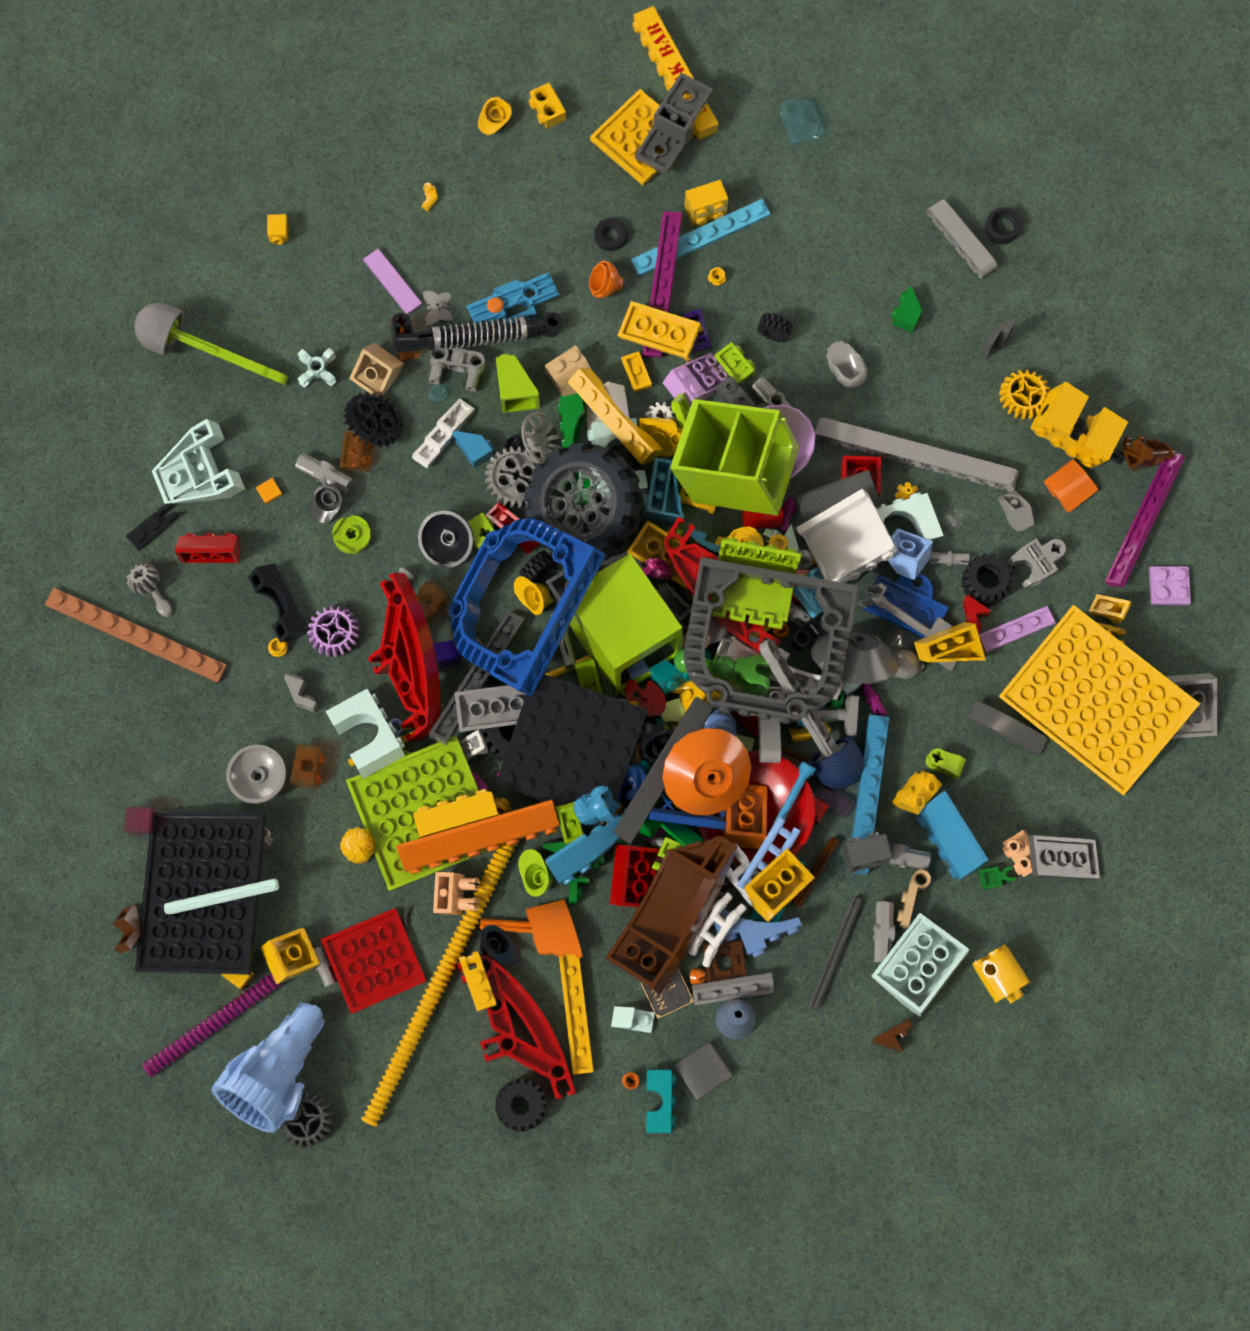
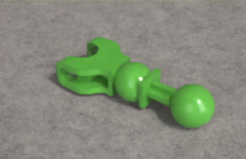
M685 648L676 653L674 664L680 672L687 673L684 663ZM715 654L714 660L705 659V664L708 671H711L712 678H714V675L724 681L733 678L732 683L741 686L749 694L766 695L770 690V680L768 677L772 676L773 672L770 668L763 667V665L769 666V663L767 664L762 655H752L747 658L738 657L737 661L729 656L718 658V654Z

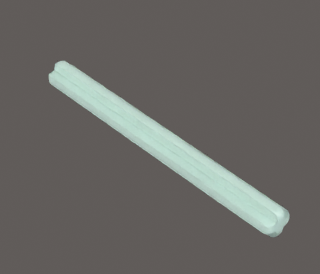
M271 879L169 902L164 905V911L166 914H174L276 891L279 889L278 880Z

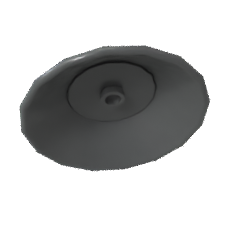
M851 628L842 680L852 683L874 684L884 682L896 675L900 663L894 650L871 632ZM828 633L817 638L811 648L813 660L821 669H823Z

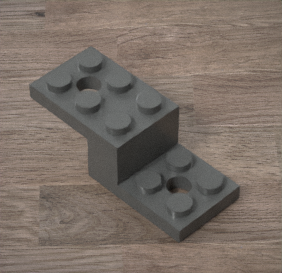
M680 73L653 115V127L636 152L635 159L667 176L694 133L695 120L712 95L713 89ZM691 94L693 98L686 100L683 98V95ZM663 148L665 152L663 154H657L655 152V149Z

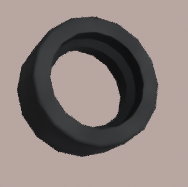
M996 208L987 217L984 227L985 234L989 240L996 244H1009L1018 236L1021 220L1019 215L1010 208ZM998 217L1009 219L1013 223V231L1006 235L997 233L992 228L994 219Z

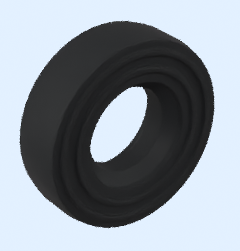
M616 218L603 219L594 230L595 242L603 250L616 251L626 243L627 229L623 222ZM607 229H614L617 231L618 237L610 241L605 239L603 234Z

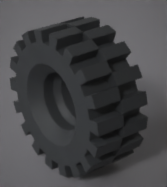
M515 1079L510 1083H506L499 1090L495 1100V1110L498 1119L505 1127L516 1132H526L534 1129L541 1123L545 1117L547 1103L546 1097L538 1085L530 1080ZM519 1097L526 1098L529 1102L528 1110L522 1114L515 1112L513 1109V1102Z

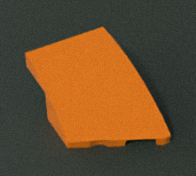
M564 899L526 909V915L532 928L533 941L538 954H553L555 956L569 954L575 955L576 958H582L578 937Z

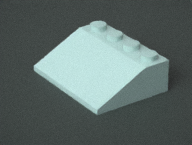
M919 913L871 977L904 1006L921 1017L968 955L969 949Z

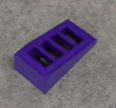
M701 310L684 313L683 318L695 320L703 327V331L700 332L703 335L697 336L695 342L705 340V342L696 345L694 343L693 353L711 348Z

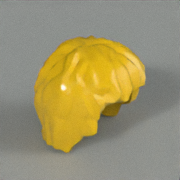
M355 827L353 829L350 828L344 834L340 842V849L348 861L363 864L367 863L374 854L375 843L369 830Z

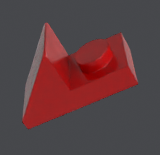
M965 596L963 607L966 622L975 624L979 634V631H981V621L977 618L988 617L991 611L972 597Z

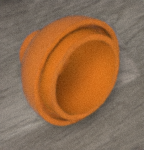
M608 261L598 263L592 270L589 279L592 295L596 298H606L615 291L619 292L621 290L623 278L619 277L615 266Z

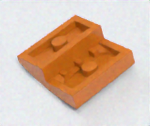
M1071 459L1043 481L1053 497L1058 498L1067 512H1071L1098 491L1094 482L1074 459Z

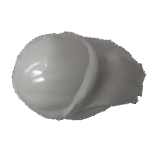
M843 341L832 343L827 349L826 357L829 368L836 376L837 381L846 388L861 386L868 375L867 366L862 356Z

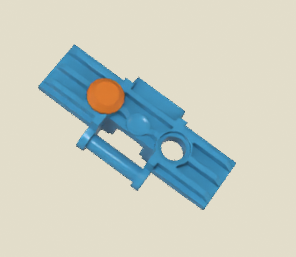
M548 272L526 282H519L517 279L493 289L491 296L466 305L473 322L479 325L480 321L482 327L485 326V320L489 325L491 320L496 322L497 319L502 320L504 318L506 324H508V318H506V314L509 313L508 309L521 304L522 308L526 306L529 308L526 311L509 317L512 323H514L515 317L526 316L529 318L533 316L534 318L537 316L534 306L559 296V293ZM531 289L535 291V295L527 297L525 292Z

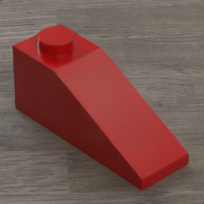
M499 502L485 515L486 517L489 516L494 525L499 529L519 519ZM529 540L517 544V547L528 555L539 542Z

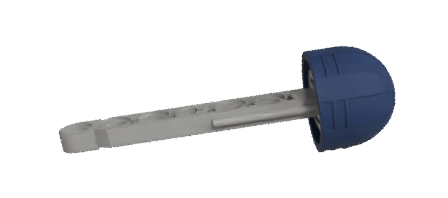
M768 639L760 643V652L767 664L769 663L770 669L786 695L788 696L793 693L806 694L786 660L780 655L781 652L774 641ZM794 706V708H795V710L797 711L798 715H800V714H801V709H800V707ZM816 710L806 712L801 720L820 749L808 760V763L816 768L814 774L824 785L833 789H843L853 785L862 774L864 761L852 736H846L834 741Z

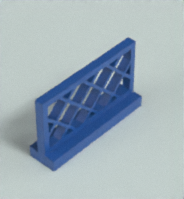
M662 793L660 797L665 804L660 808H652L646 818L649 820L725 830L726 822H724L725 811L719 812V817L692 815L683 812L684 810L682 809L675 811L670 805L672 800L667 801Z

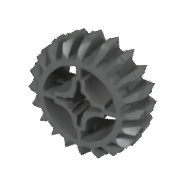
M306 1092L305 1097L303 1098L302 1096L297 1117L293 1120L285 1121L280 1127L285 1129L280 1132V1136L288 1134L285 1142L288 1143L293 1139V1147L299 1141L301 1149L304 1148L305 1142L308 1148H312V1141L316 1145L320 1144L319 1136L324 1140L326 1139V1136L322 1134L323 1131H331V1129L325 1127L326 1124H333L332 1120H327L326 1118L332 1116V1112L325 1113V1110L330 1106L328 1104L321 1106L325 1100L321 1098L316 1101L318 1098L317 1094H314L310 1099V1093ZM305 1103L313 1104L320 1113L309 1114L307 1108H305ZM303 1115H305V1117L312 1118L309 1119V1122H307L308 1124L306 1125V1127L303 1123L298 1122L300 1121V1118H302ZM321 1120L318 1130L311 1135V1125ZM300 1126L305 1137L296 1136L290 1127Z

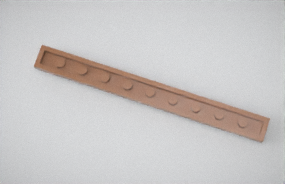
M53 588L45 603L47 607L216 683L220 682L227 668V665L56 588Z

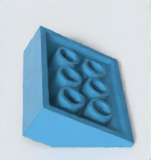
M946 791L930 801L918 814V823L922 828L925 827L927 829L929 841L933 845H937L939 849L938 855L943 862L947 861L950 866L948 870L954 879L957 878L958 881H961L979 870L988 861V858Z

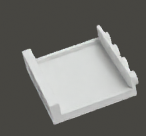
M863 489L796 528L798 533L804 537L825 580L841 583L855 580L864 571L873 570L877 567L878 563L892 559L894 554L898 552L868 492Z

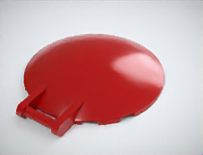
M748 751L751 763L749 785L767 786V836L800 775L798 772L800 770L783 757H781L780 763L759 762V751ZM710 774L708 779L713 778L714 774ZM807 779L783 824V827L790 832L794 827L801 831L789 850L794 856L806 844L815 820V801ZM719 812L712 814V816L719 817ZM699 827L704 841L713 840L714 837L718 836L723 837V830ZM778 833L772 844L781 849L787 839ZM740 847L750 862L759 850ZM767 851L761 861L769 865L776 858V855ZM734 855L733 861L739 866L741 863Z

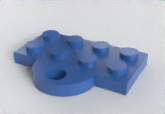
M919 573L915 578L922 581V586L916 588L912 584L913 579L903 575L895 582L878 574L873 585L881 583L887 587L883 594L887 601L929 629L932 628L938 617L944 618L949 607L931 599L933 587L925 575ZM877 605L862 607L863 610L921 638H925L923 634L882 607L880 608Z

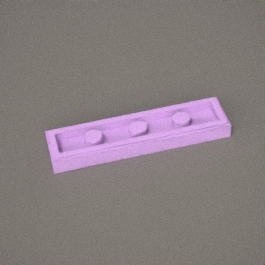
M379 249L363 259L405 314L410 315L422 306L421 301Z
M1045 606L979 634V638L984 652L987 653L1052 626L1056 622L1048 606Z

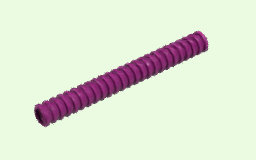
M271 972L269 976L265 975V978H261L259 983H254L255 986H250L248 991L244 990L243 994H238V998L234 997V1001H229L228 1005H223L222 1009H217V1013L213 1012L211 1017L207 1016V1020H202L200 1025L196 1024V1027H192L190 1032L186 1031V1035H181L179 1040L175 1039L174 1043H169V1047L165 1046L164 1050L158 1051L159 1054H154L152 1059L148 1058V1062L144 1061L142 1063L144 1070L150 1077H155V1073L159 1074L161 1069L165 1070V1066H170L172 1061L176 1062V1058L180 1059L182 1054L186 1055L187 1051H191L193 1046L197 1047V1044L202 1043L203 1039L207 1040L209 1035H214V1031L218 1032L220 1027L224 1028V1024L228 1025L230 1020H235V1016L239 1017L241 1012L245 1013V1009L249 1010L251 1005H256L255 1002H260L262 997L266 998V994H271L272 990L276 991V987H281L282 983L276 984Z

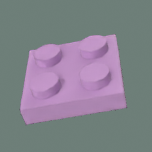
M1149 567L1151 605L1191 604L1189 567Z

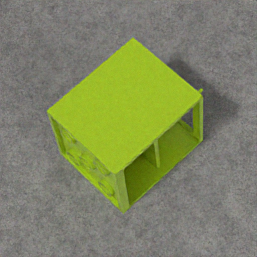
M693 399L670 469L693 503L778 516L800 446L780 410Z
M631 554L626 555L596 573L569 624V627L591 659L594 660L595 665L616 695L622 693L625 696L624 691L627 683L621 685L620 674L626 668L667 643L675 651L666 658L669 663L674 661L676 653L682 649V626ZM650 669L649 672L633 678L637 684L651 676Z

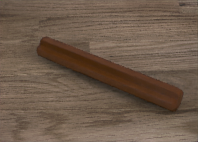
M831 837L812 867L810 873L815 878L792 900L795 906L801 907L831 859L840 844V841L836 838Z

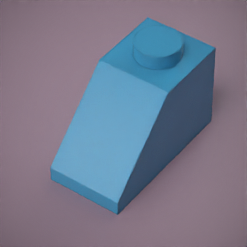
M460 431L452 433L454 441L474 468L493 457L492 450L494 447L488 439L485 441L482 435Z

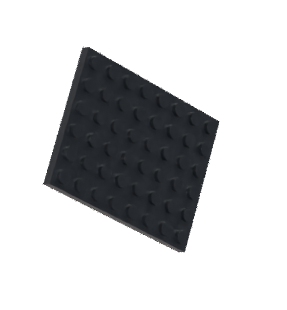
M152 812L140 918L141 936L138 939L135 972L251 975L259 894L174 914H166L164 905L169 902L260 882L266 814Z

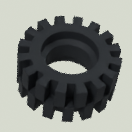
M764 313L759 321L757 331L762 337L765 336L766 339L785 343L789 340L794 326L790 320H787L786 317L783 318L782 315L777 316L776 313Z
M542 550L533 555L523 565L519 574L536 583L550 572L549 570L553 568L555 561L545 550Z

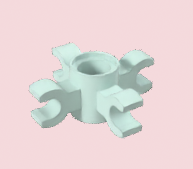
M328 348L320 358L310 357L302 349L297 355L299 360L307 365L308 371L298 378L299 384L306 388L314 378H322L332 387L336 380L326 370V366L336 358L335 352ZM315 366H321L319 370H313Z

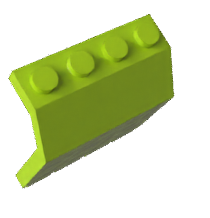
M730 537L721 541L719 561L796 574L801 554L797 553L794 549L786 548L784 551L777 549L773 545L762 547L757 546L758 543L746 541V543H741L737 539ZM738 576L737 583L723 593L724 601L722 606L718 610L712 611L711 616L725 619L726 612H730V620L745 622L747 615L749 616L748 623L764 626L765 619H768V627L782 629L783 622L787 623L793 588L781 587V584L774 582L772 585L763 584L761 580ZM711 595L710 603H718V597Z

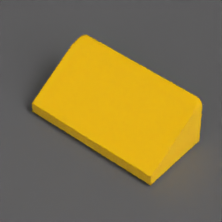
M823 722L830 733L831 729L829 725L827 724V722ZM801 726L788 729L792 743L813 739L806 727L803 728Z

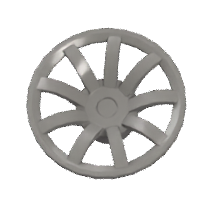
M533 412L524 419L521 430L523 443L529 455L536 462L542 464L546 459V453L552 452L550 449L556 450L560 447L559 445L549 443L550 441L561 439L560 448L563 449L562 439H564V433L561 432L559 424L550 415L543 412ZM532 418H538V427H536V424L532 420ZM543 418H545V419H547V420L549 421V424H548V426L542 431V429H543V424H544ZM527 424L531 425L532 432L526 431ZM554 426L558 434L547 437L546 435ZM540 452L541 458L539 459L535 454Z

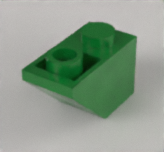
M909 286L906 292L903 291L898 300L901 304L899 308H894L891 317L894 318L892 325L913 333L922 309L913 288Z

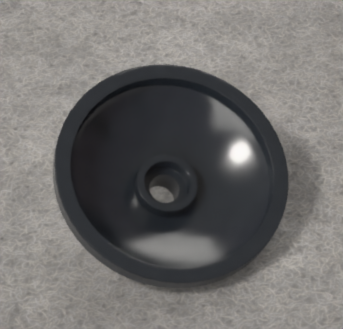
M440 510L424 519L419 528L418 543L422 554L429 562L439 567L450 568L460 565L470 556L474 546V535L470 524L462 515L450 510ZM448 534L452 535V540L448 539Z

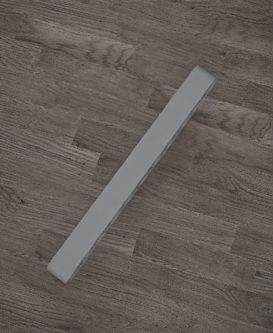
M819 418L815 430L816 440L822 439L823 442L834 445L841 444V447L853 450L859 449L860 452L871 455L878 454L879 457L890 460L897 459V462L908 465L912 463L916 467L927 470L934 469L933 471L946 475L949 473L953 477L964 480L967 478L972 482L983 485L985 483L989 484L990 487L1002 490L1005 488L1009 492L1015 490L1019 471L1011 467L828 418Z

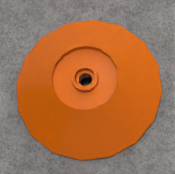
M704 728L688 733L674 744L665 759L662 779L666 794L676 807L692 815L709 816L725 811L740 799L749 784L751 763L748 750L738 737L723 729ZM710 774H714L713 778L708 779Z

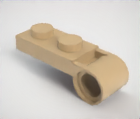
M925 870L916 871L911 877L907 891H903L901 902H904L903 910L899 909L897 921L900 922L899 927L907 929L909 927L917 890H923L930 884L931 876ZM916 876H923L925 878V884H918L916 882Z

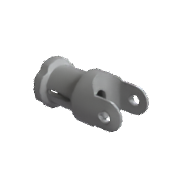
M792 602L790 603L789 620L803 627L810 619L809 614L802 607L796 606Z

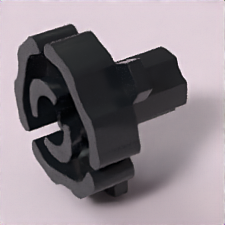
M656 718L651 723L646 722L643 724L642 730L644 733L640 739L643 757L650 762H656L675 731L676 726L669 725L668 727L667 722L662 718Z

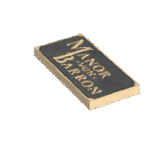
M678 968L660 995L641 983L657 1019L694 1002Z

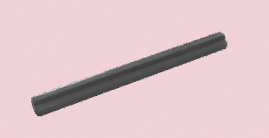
M852 897L808 1004L814 1010H818L862 903L856 897Z

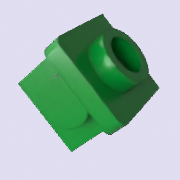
M577 874L574 876L575 880L569 883V904H577V899H581L582 887H578V885H590V878H586V875Z

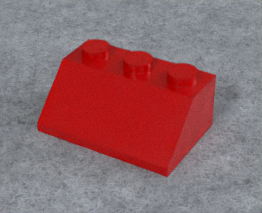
M187 533L185 536H179L175 553L181 563H240V539L232 533H225L224 536H216L213 533L197 536L193 533Z

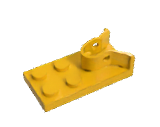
M631 301L618 337L684 358L688 363L691 361L689 355L698 333L703 331V327L699 322Z

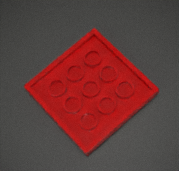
M396 908L321 939L351 1014L426 982Z

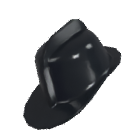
M488 925L482 929L480 934V950L484 956H489L504 965L518 963L521 958L520 949L500 927Z

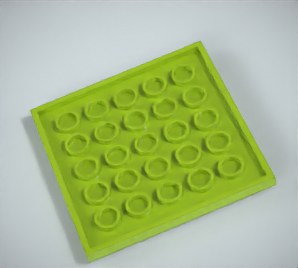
M457 735L450 739L447 746L438 742L406 755L364 779L360 774L346 780L364 829L369 830L374 839V854L389 891L470 859L466 855L460 857L461 860L458 862L449 863V861L441 863L442 866L430 869L428 866L422 868V872L411 875L410 872L406 873L404 871L396 845L420 839L413 813H417L418 808L425 806L434 808L437 807L436 803L446 800L448 802L451 800L455 802L459 796L468 795V797L476 795L475 792L479 791ZM486 849V850L480 851V854L485 853V852H487L488 850Z

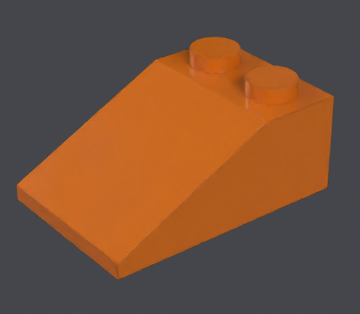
M748 784L740 799L725 810L724 822H726L725 830H723V838L733 844H738L742 848L759 849L766 838L767 786Z

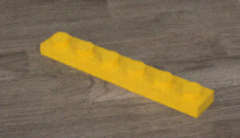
M563 954V956H559L573 1075L593 1073L580 960L575 955Z

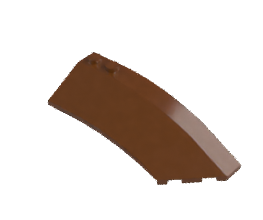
M722 836L714 837L713 840L705 842L699 841L685 845L686 847L666 850L667 853L642 902L606 956L608 961L659 995L684 959L708 917L738 848L737 845Z

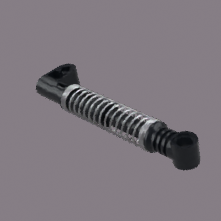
M550 312L541 318L515 317L514 323L508 318V324H506L503 318L502 324L497 319L496 325H494L493 320H491V326H488L485 320V326L483 327L479 321V325L473 322V325L467 323L466 326L463 324L457 326L455 324V327L449 325V328L443 326L441 329L439 326L429 327L424 331L413 332L410 317L405 313H397L392 319L391 334L396 353L427 349L439 351L440 348L445 350L446 347L451 349L452 346L456 349L458 346L463 348L464 345L469 347L470 344L472 346L476 344L480 346L482 342L484 345H487L488 342L493 344L494 341L498 344L500 340L502 343L506 340L510 342L512 339L515 342L517 339L524 341L529 340L533 335L542 336L543 334L553 338L560 332L562 318L559 314Z

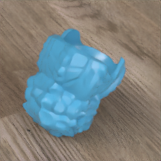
M598 786L590 794H584L575 801L574 813L580 820V823L592 825L598 821L614 819L615 814L613 813L620 806L614 801L612 792L608 787Z

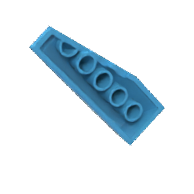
M616 814L614 819L606 822V826H596L590 832V836L587 837L585 834L545 860L547 867L559 885L563 883L568 885L575 880V875L580 872L584 874L592 868L591 864L608 852L621 839L612 832L623 814Z

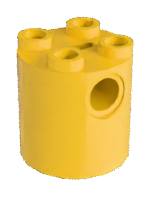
M1005 944L972 964L995 1003L1006 997L1011 1004L1024 996L1020 988L1030 981Z

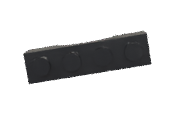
M275 563L256 567L250 573L248 579L255 593L268 597L277 607L278 620L272 628L279 642L283 643L299 639L308 629L289 593V589L281 577L280 571Z

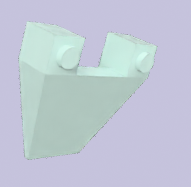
M206 419L192 427L152 470L165 504L227 499L245 490L238 472L230 469L220 473L210 451V448L225 440L218 423Z

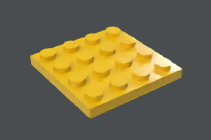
M639 89L590 136V141L644 186L658 171L636 160L635 154L652 129L653 115L660 105ZM657 148L655 149V152L657 154H663L665 150L663 148Z

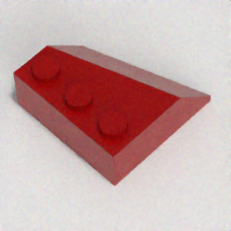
M616 844L610 895L611 905L639 907L658 870L652 868L654 862L662 863L664 859L658 856L660 849Z

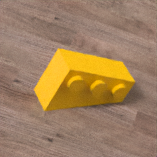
M964 622L914 642L919 660L986 661L976 625L973 623Z

